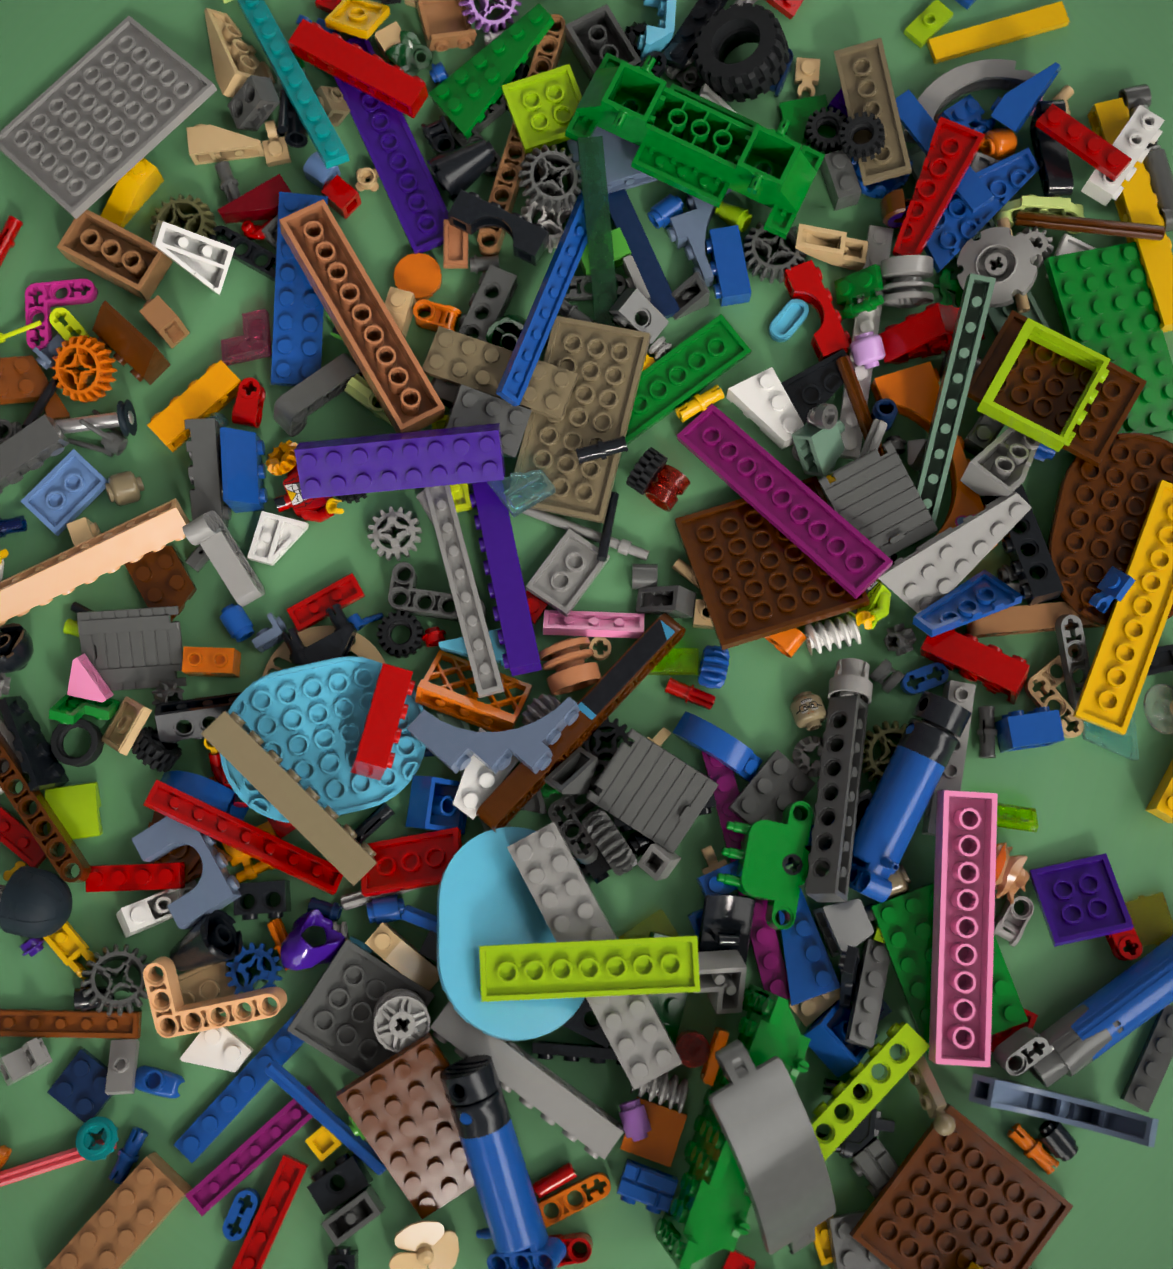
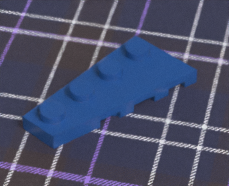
M799 888L800 894L795 922L790 928L781 930L791 1006L841 988L801 888ZM779 910L780 925H782L785 921V915Z

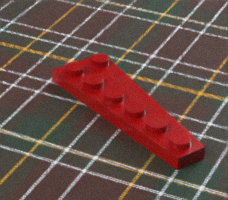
M940 116L927 157H925L920 177L917 180L912 200L909 203L906 217L903 220L896 240L893 256L921 255L984 141L985 134Z

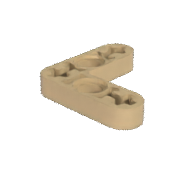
M1073 644L1068 648V654L1070 657H1072L1073 655L1072 652L1075 653L1078 651V646L1076 644ZM1059 654L1026 681L1024 688L1028 697L1038 708L1046 707L1050 700L1059 702L1060 716L1064 715L1065 712L1068 713L1064 717L1066 721L1062 719L1061 723L1064 737L1069 739L1075 738L1083 732L1084 723L1082 719L1073 716V708L1056 689L1058 685L1065 681L1064 673L1061 678H1054L1050 673L1052 665H1059L1062 668ZM1034 683H1042L1041 691L1044 695L1050 692L1051 696L1041 701L1040 698L1044 697V695L1040 691H1033ZM1067 722H1074L1076 724L1074 726L1075 732L1073 730L1069 732L1066 730Z

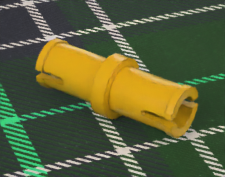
M715 385L701 395H694L691 401L676 408L675 413L681 422H685L697 413L705 411L711 404L724 399V393L718 385Z

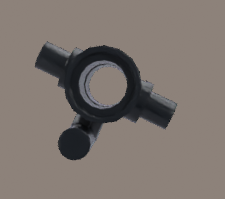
M282 89L280 91L277 132L280 136L285 135V142L289 146L302 148L307 145L308 133L285 90Z

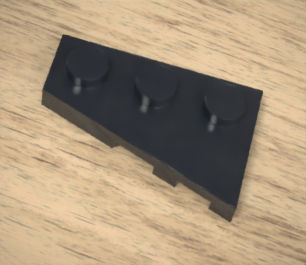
M844 349L781 383L804 425L807 423L809 410L813 407H818L822 403H826L844 384L836 364L838 358L847 355Z

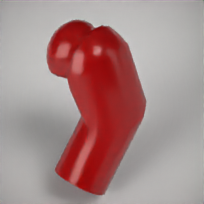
M273 218L269 219L262 226L254 225L251 221L243 222L241 226L242 231H244L243 234L251 239H265L261 230Z

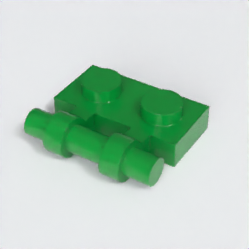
M871 265L834 281L837 304L846 305L843 310L839 311L842 320L856 318L859 313L864 311L871 312L876 310L877 306L884 304L883 296H876V292L884 289L879 265ZM864 298L863 302L857 304V300Z

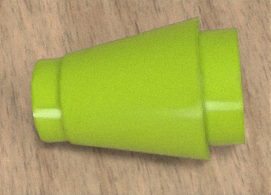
M723 201L720 207L715 210V214L729 226L738 225L741 232L746 231L752 221V215L749 214L747 209Z

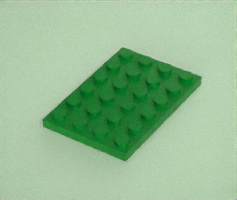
M934 882L888 899L885 902H879L870 906L917 1031L928 1044L930 1031ZM995 935L993 946L991 1035L1028 1021ZM929 1049L926 1051V1054H927V1057H928V1058H929Z

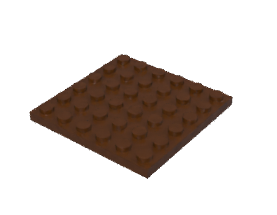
M817 476L801 480L828 504ZM743 498L675 519L676 528L722 650L869 605L870 600L866 591L855 599Z
M947 1103L944 1111L955 1120L956 1127L954 1132L948 1136L940 1135L934 1129L933 1121L849 1234L891 1269H968L972 1261L984 1269H1028L1073 1208V1205Z

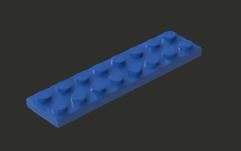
M279 192L271 385L296 386L321 369L324 307L282 236L279 220L323 199L328 206V196Z

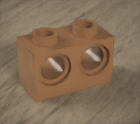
M158 295L154 299L148 300L139 311L155 332L172 349L190 334L176 313Z

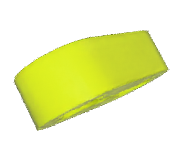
M56 308L50 313L49 321L64 340L69 341V338L73 336L71 334L73 330L79 336L86 335L89 337L88 332L66 308ZM60 316L64 317L68 325L64 326L58 318Z

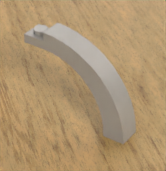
M988 59L970 62L958 66L937 78L924 90L918 101L931 118L934 119V116L947 104L964 94L985 89L1010 91L1036 74L1028 70H1015L1016 61ZM904 127L905 142L917 144Z

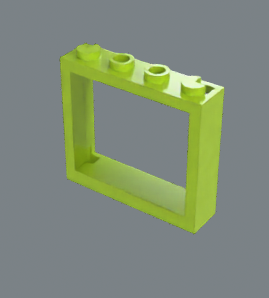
M1027 318L980 402L977 411L1059 452L1064 445L1069 447L1076 433L1072 430L1076 424L1080 426L1086 417L1087 411L1084 408L1087 403L1092 404L1099 392L1095 388L1098 382L1103 384L1108 376L1109 370L1106 368L1111 359ZM1027 339L1093 371L1059 435L993 402Z

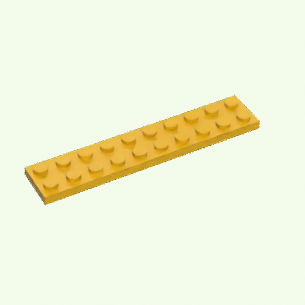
M1161 480L1157 485L1125 572L1136 581L1121 601L1115 600L1073 714L1074 717L1120 735L1126 734L1173 604V484Z

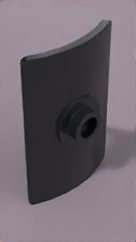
M735 894L706 895L699 933L698 952L738 950L746 964L755 898Z

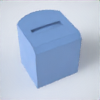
M318 152L313 153L303 167L306 179L320 189H323L324 184L328 180H332L336 175H341L338 166L326 169Z

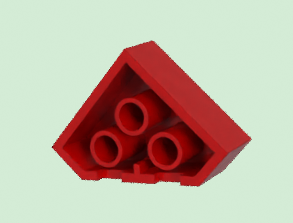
M932 303L925 307V311L905 317V321L899 324L887 326L884 332L878 334L882 338L886 353L883 358L884 362L902 364L908 362V358L922 357L923 359L940 355L942 353L941 349L943 351L949 350L959 308L953 307V305L947 306L940 303Z

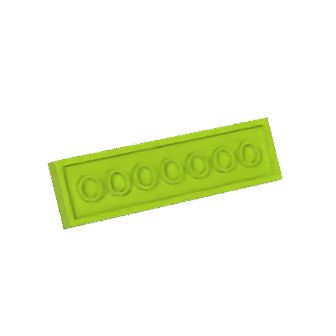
M697 935L479 946L481 1002L700 992Z

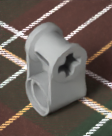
M1014 895L1013 904H1010L1007 899L999 915L994 920V935L1000 936L1007 940L1010 946L1015 947L1020 941L1025 927L1034 912L1032 901L1028 897ZM1018 900H1021L1024 904V911L1021 914H1017L1014 911V904Z

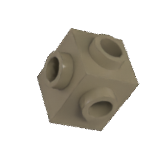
M320 86L315 91V94L332 125L339 126L350 112L343 94L337 87Z

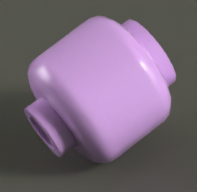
M873 331L854 336L855 340L850 344L854 363L857 366L864 365L865 370L879 366V360L883 359L886 355L881 336L874 334Z

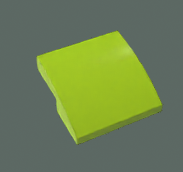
M97 782L45 789L46 801L72 839L95 837L103 834L99 808L102 805ZM49 822L47 823L48 834L51 831V825Z

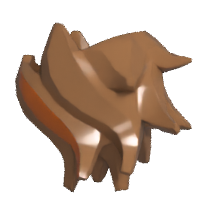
M1006 843L996 844V899L1000 897L1003 899L1007 895L1010 904H1013L1014 895L1019 888L1025 892V885L1030 877L1029 873L1023 868L1027 856H1009L1013 847H1007Z

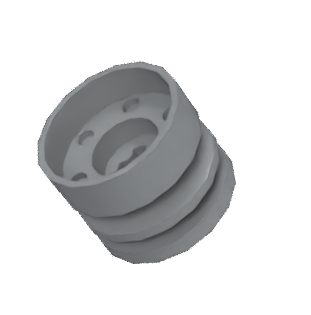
M903 255L886 258L881 261L882 279L892 282L884 285V289L881 290L882 293L887 294L883 296L884 304L882 305L896 308H914L934 301V294L928 292L934 289V285L930 282L922 281L934 275L932 257L926 255Z
M406 988L393 989L386 992L377 1001L373 1010L374 1032L378 1041L390 1051L398 1053L430 1031V1016L424 1000L416 992ZM400 1017L402 1020H406L407 1026L404 1028L397 1024V1019Z

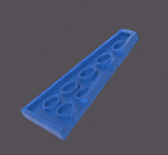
M1029 147L976 172L978 177L994 195V199L972 214L957 193H954L924 248L927 256L933 258V267L937 274L963 248L966 242L972 239L1040 169Z

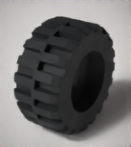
M743 3V6L734 4L730 5L731 8L727 10L724 8L719 10L718 15L715 17L711 16L707 20L708 24L702 26L699 31L700 37L695 39L693 59L704 84L706 83L721 99L723 98L727 102H733V100H736L737 103L745 102V99L750 98L754 100L758 98L757 95L761 93L766 94L770 91L772 85L775 86L779 82V75L784 74L787 68L786 63L789 61L788 42L778 19L775 18L774 13L769 9H765L764 6L755 4L753 7L752 3ZM745 43L759 44L754 53L747 59L733 64L724 63L728 54L736 47Z

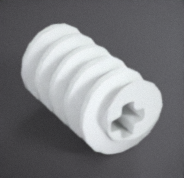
M846 614L843 620L839 616L836 617L834 624L830 619H826L824 626L820 621L815 623L814 628L811 624L805 625L804 635L807 637L805 641L811 656L813 648L819 654H822V646L824 645L829 652L832 651V643H835L838 649H841L842 641H845L847 646L850 647L853 638L857 644H861L860 631L856 625V620L849 614Z

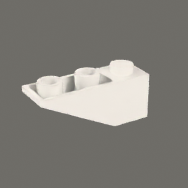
M193 880L185 884V888L168 889L121 908L116 916L125 938L173 918L167 906L190 892L197 885L196 881Z

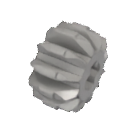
M1037 226L1032 231L1026 227L1022 233L1032 242L1037 254V260L1031 264L1039 268L1054 250V246L1051 245L1053 237L1045 236L1047 229L1039 232Z
M541 694L538 699L533 698V702L530 705H526L527 710L522 713L524 717L522 723L525 726L541 719L554 711L561 704L560 701L550 694Z

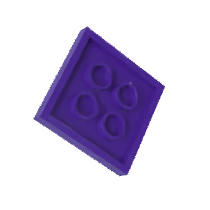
M1106 853L1029 871V876L1054 947L1133 929V923Z

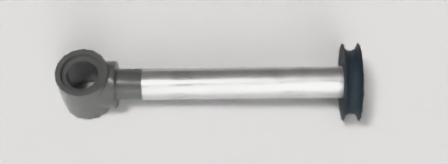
M128 399L125 403L121 400L118 402L117 412L55 420L64 434L91 431L79 422L80 419H84L99 429L120 427L123 435L126 437L129 433L135 436L137 432L135 410ZM0 419V444L23 429L21 427L22 424L18 421L9 422L5 419ZM9 431L8 435L3 438L4 433Z

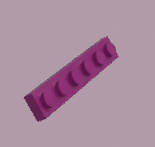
M308 1085L306 1088L325 1104L311 1085ZM292 1099L185 1195L201 1216L205 1215L313 1116Z

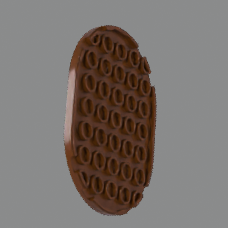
M1144 433L1117 434L1098 467L1077 456L1066 470L1059 487L1047 548L1064 589L1060 596L1077 614L1098 626L1106 627L1116 599L1112 601L1109 609L1102 613L1096 607L1089 604L1091 597L1101 592L1097 586L1112 566L1124 573L1126 572L1158 483L1164 480L1173 484V443L1157 436ZM1173 604L1167 619L1173 616Z

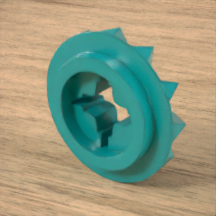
M94 1117L87 1120L80 1127L76 1136V1148L84 1159L95 1162L106 1159L107 1155L114 1152V1147L119 1139L117 1137L118 1128L112 1120L106 1117ZM91 1133L97 1135L102 1134L101 1138L103 1139L104 1145H100L98 1143L94 1145L95 1140L93 1139Z

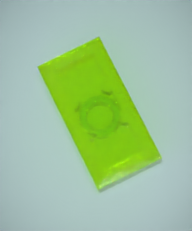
M673 648L648 675H698L699 649Z
M997 803V827L1037 832L1039 825L1035 808Z

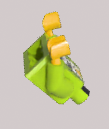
M879 579L865 590L870 600L869 605L846 612L856 619L857 626L864 624V628L867 630L874 629L877 622L889 614L891 592Z

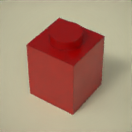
M338 175L332 180H328L321 191L322 196H328V205L345 220L362 203L359 193Z

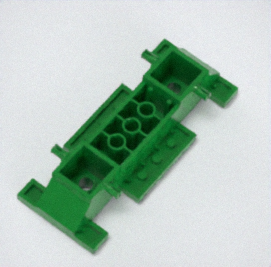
M606 53L576 108V112L565 131V136L587 146L596 128H602L640 146L631 163V167L717 208L720 207L728 189L772 208L763 229L785 239L825 154L791 140L786 135L791 123L787 120L783 127L785 118L780 120L776 130L767 129L759 125V123L672 83L670 88H667V81L656 77L651 72L656 59L654 57L651 59L650 55L646 57L642 67L633 66L616 56Z
M750 984L749 988L744 990L742 1009L747 1011L746 1017H742L738 1026V1032L740 1033L737 1040L745 1047L755 1068L774 1056L780 1058L793 1084H795L798 1074L808 1071L805 1067L809 1068V1064L804 1059L811 1039L800 1033L788 1005L789 1000ZM720 1065L713 1086L704 1095L703 1104L705 1106L702 1114H699L695 1120V1133L692 1141L689 1140L684 1150L685 1161L690 1165L688 1173L685 1172L682 1176L680 1183L682 1190L679 1198L673 1201L670 1213L665 1212L663 1218L658 1220L655 1228L657 1240L678 1269H690L693 1263L721 1249L734 1252L739 1236L747 1235L749 1233L748 1230H750L746 1219L751 1199L745 1191V1182L709 1101V1096L729 1084V1081L723 1075L724 1071Z

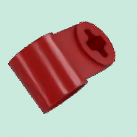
M252 377L243 379L239 384L236 402L232 410L233 424L258 428L262 421L266 392L260 383Z
M1134 927L1129 931L1105 936L1113 955L1118 960L1137 959L1142 954V943ZM1129 944L1131 949L1128 952H1124L1123 947Z
M585 1232L548 1235V1237H557L566 1246V1255L557 1267L583 1263L590 1258L593 1241ZM578 1241L583 1242L587 1245L588 1250L585 1253H578L574 1250L573 1244Z

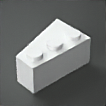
M158 220L151 244L214 293L220 295L235 248Z
M772 367L728 388L726 399L731 403L733 402L747 418H750L758 425L760 430L781 450L794 444L792 434L802 428L804 424Z

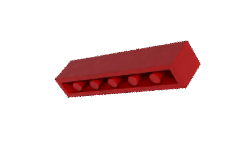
M302 19L288 41L295 56L413 119L428 97L426 83L420 77L410 76L399 66H392L384 62L380 56L365 52L359 45L344 41L337 33L333 32L331 34L325 31L316 22L310 23Z

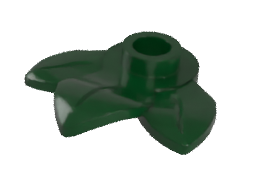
M400 31L401 43L395 44L385 51V55L392 63L402 68L405 73L412 77L416 76L420 69L427 68L432 62L431 50L421 44L418 36L411 31ZM418 53H424L425 58L423 61L417 60Z

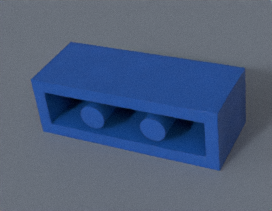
M738 225L710 229L708 239H705V249L707 254L711 253L712 261L709 262V265L716 279V284L713 285L715 299L720 300L721 307L749 302L751 288Z

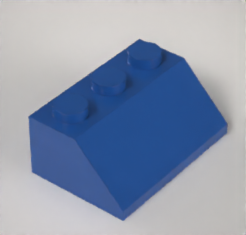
M220 427L223 501L235 513L264 511V503L268 501L267 490L263 488V479H266L265 464H262L261 456L265 455L264 441L255 432Z

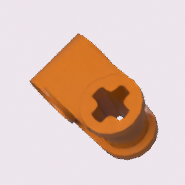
M424 299L416 302L413 307L415 322L420 328L437 332L438 327L441 326L456 332L455 325L457 319L462 314L458 308ZM422 311L431 313L425 318L419 316Z
M793 628L764 638L782 654L792 658L807 637L799 629Z

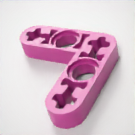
M89 279L34 283L27 287L25 290L26 325L33 323V317L37 313L44 314V320L41 322L42 325L26 331L27 344L32 350L37 347L41 351L52 340V325L49 321L51 307L88 304L96 300L98 289ZM85 287H88L90 290L86 292V295H83L81 292L85 291ZM61 288H66L68 291L67 295L62 299L56 298V292ZM40 291L42 295L38 296L37 302L33 296H37V292ZM40 334L44 341H41L40 345L38 346L35 342L39 341Z

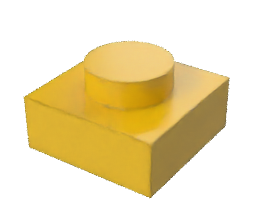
M321 1126L305 1140L321 1162L343 1144L324 1126Z

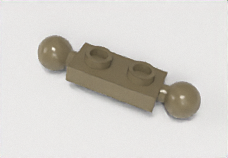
M921 1056L908 1070L909 1080L916 1087L920 1095L919 1099L922 1108L927 1110L930 1119L935 1118L933 1124L936 1132L940 1135L948 1136L955 1130V1120L951 1115L945 1113L944 1109L947 1103L925 1057Z

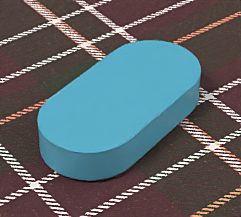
M798 298L787 302L770 323L769 335L774 341L785 342L792 337L807 319L809 313L807 303Z

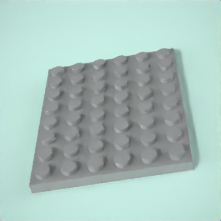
M128 16L0 131V151L71 216L77 219L215 93L217 88L208 78Z

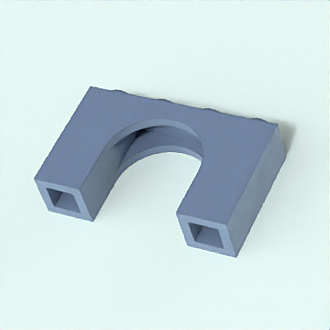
M167 816L132 838L142 860L154 863L176 848L185 845L192 846L199 853L203 870L198 884L190 892L167 906L179 929H191L206 914H210L214 910H221L242 896L238 890L240 888L238 880L234 875H230L226 868L228 866L226 858L221 852L218 853L214 846L216 843L215 839Z

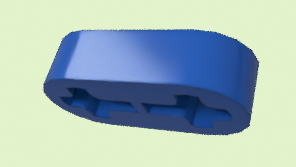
M932 663L905 674L900 682V686L904 693L916 695L945 683L949 672L942 663ZM933 668L936 671L942 672V675L939 677L940 681L936 678L928 680L926 676L933 672ZM909 677L913 680L922 679V682L916 685V690L912 686H907V682L910 681Z
M245 1188L234 1198L222 1228L223 1234L228 1240H240L248 1232L260 1205V1195L255 1189ZM247 1195H250V1201L253 1203V1205H249L246 1208L245 1212H243L241 1210L243 1208L244 1201H242L241 1198H245ZM238 1217H241L239 1227L242 1231L239 1230L234 1234L232 1232L233 1227L230 1224H233Z

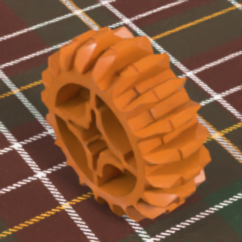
M86 335L72 336L69 338V341L61 342L62 347L55 349L58 356L52 357L56 365L50 367L56 371L52 378L59 380L56 387L63 389L62 394L70 396V399L74 401H97L99 397L106 396V391L113 389L110 382L116 381L112 373L118 371L116 368H112V364L116 361L114 358H109L112 351L105 349V343L98 342V339L95 337H87ZM78 368H89L90 370H79Z

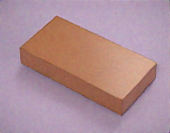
M444 219V269H468V233L450 225L449 219Z

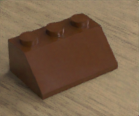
M106 300L101 304L92 329L98 336V342L105 343V349L110 348L115 352L113 357L123 367L128 364L132 368L130 373L139 382L144 379L151 385L171 364L154 344Z

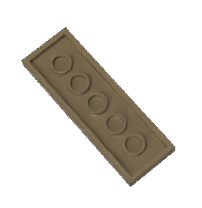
M882 38L834 51L848 117L850 116L853 120L855 119V113H858L859 117H862V112H867L868 117L873 113L875 114V119L879 117L881 124L883 123L885 145L884 148L881 147V153L879 155L874 153L875 158L872 160L870 156L866 157L867 162H862V158H859L858 164L863 186L912 173ZM868 130L858 131L855 133L853 141L857 144H865L871 140L872 134Z
M439 326L422 369L428 376L457 386L462 384L503 399L496 394V390L513 351ZM538 360L519 406L561 421L578 378V373Z

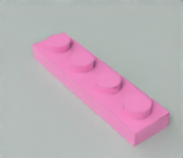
M544 610L543 635L639 639L644 633L645 614L571 611L566 617L557 610Z

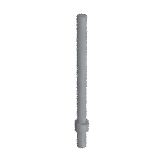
M514 504L508 505V508L564 530L571 529L580 536L600 543L602 533L545 511ZM611 537L609 547L617 549L618 553L625 556L630 554L645 561L647 560L650 551L632 545L631 541L625 539L618 540Z

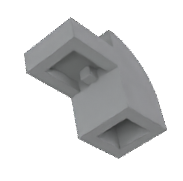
M36 1037L26 1042L21 1048L1 1057L0 1071L7 1086L42 1069L53 1061L42 1038L37 1039Z

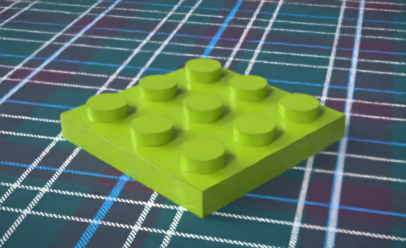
M570 64L501 86L525 154L532 152L534 148L541 149L543 145L549 147L570 140V138L565 136V131L582 98Z

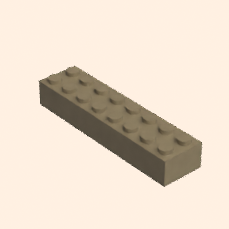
M224 711L201 734L354 886L377 863L374 858L376 852L366 842L361 845L355 839L358 836L357 833L347 823L342 826L337 821L339 815L329 805L324 808L318 802L320 796L310 786L305 789L299 783L302 778L292 768L287 771L280 764L283 759L273 749L268 752L262 746L265 741L254 730L249 733L243 727L246 722L236 712L233 711L230 714Z

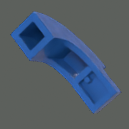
M685 711L672 732L688 745L715 758L748 782L753 778L763 762L745 744L710 722Z
M168 771L163 774L160 780L242 821L249 809V806L239 808L233 805L235 794L233 790L198 774L185 771Z

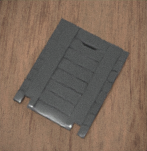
M891 441L883 444L886 454L880 456L875 448L833 471L832 474L836 481L831 484L826 476L818 479L832 508L888 557L938 530Z
M178 606L77 613L81 655L86 654L111 691L159 687V682L167 685L169 681L177 683V686L187 685L186 677L177 678V671H182L183 646L180 621L171 622V615L179 614Z
M631 728L627 736L633 739L634 742L631 746L624 742L621 743L595 783L596 786L602 789L600 794L597 795L590 790L586 798L669 852L674 853L719 784Z

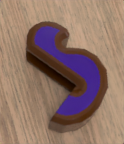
M903 189L893 190L881 200L882 222L889 228H901L906 217L904 214L906 206L909 205L912 199H904Z

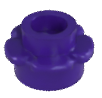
M29 938L19 946L24 952L22 956L29 954L32 957L44 948L42 943L45 940L41 938Z

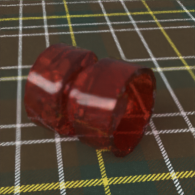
M664 465L657 475L658 482L653 481L644 494L653 504L670 512L678 501L677 495H683L691 483L679 470L670 465Z
M685 1030L677 1036L674 1046L682 1059L683 1065L689 1068H697L708 1060L710 1045L700 1032Z

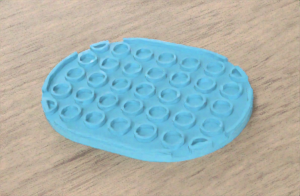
M338 657L272 672L248 686L236 698L228 711L230 714L233 711L236 712L246 722L243 727L249 733L254 730L265 741L262 746L268 752L273 749L283 759L280 764L287 771L292 768L302 778L299 783L305 789L310 786L320 796L318 802L324 808L329 805L339 816L378 806L396 796L412 780L413 775L417 773L426 749L406 729L424 710L423 705L415 702L416 692L413 689L412 695H407L404 704L409 705L405 720L400 719L398 728L402 729L398 744L393 743L391 752L395 753L392 767L386 768L381 780L350 772L357 756V747L364 731V723L371 707L372 696L382 667V663L364 657ZM220 753L225 776L239 798L263 816L290 823Z
M521 827L496 828L497 832L489 830L469 840L455 853L443 872L437 896V968L444 992H446L455 1011L467 1023L469 1022L475 1028L482 1031V1033L494 1038L521 1041L538 1038L562 1026L578 1010L585 997L481 1002L479 946L556 942L507 849L508 846L536 831Z

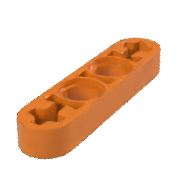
M603 1172L593 1173L539 1201L538 1205L545 1228L605 1198L611 1189L609 1177ZM595 1179H598L600 1182H606L603 1186V1192L595 1189L590 1192L592 1198L587 1199V1193L582 1185L587 1184V1189L594 1186ZM573 1190L579 1191L583 1196L582 1202L578 1205L570 1204L567 1199L568 1194ZM547 1203H555L559 1208L558 1215L552 1218L546 1216L543 1210L544 1206Z

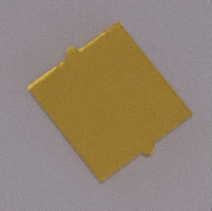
M1163 892L1146 897L1140 895L1138 899L1125 902L1142 947L1153 943L1159 945L1160 941L1167 940L1173 935V920Z

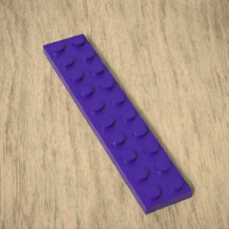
M357 36L346 40L350 44L355 43L359 45L365 52L371 55L375 54L369 40L361 39ZM334 77L414 254L424 253L443 245L444 219H449V212L403 113Z

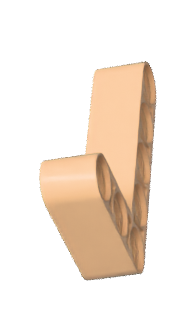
M158 957L148 964L143 971L155 1029L164 1038L275 1016L287 1002V994L282 988L269 987L184 1005L176 967L169 957ZM155 966L162 969L163 976L157 974ZM161 992L168 995L169 1001H165L162 998ZM267 997L274 998L277 1006L270 1005ZM242 1002L250 1005L251 1012L243 1008ZM217 1007H220L225 1011L226 1017H223L218 1013ZM192 1013L198 1014L201 1022L196 1021ZM167 1018H171L175 1022V1027L168 1023Z

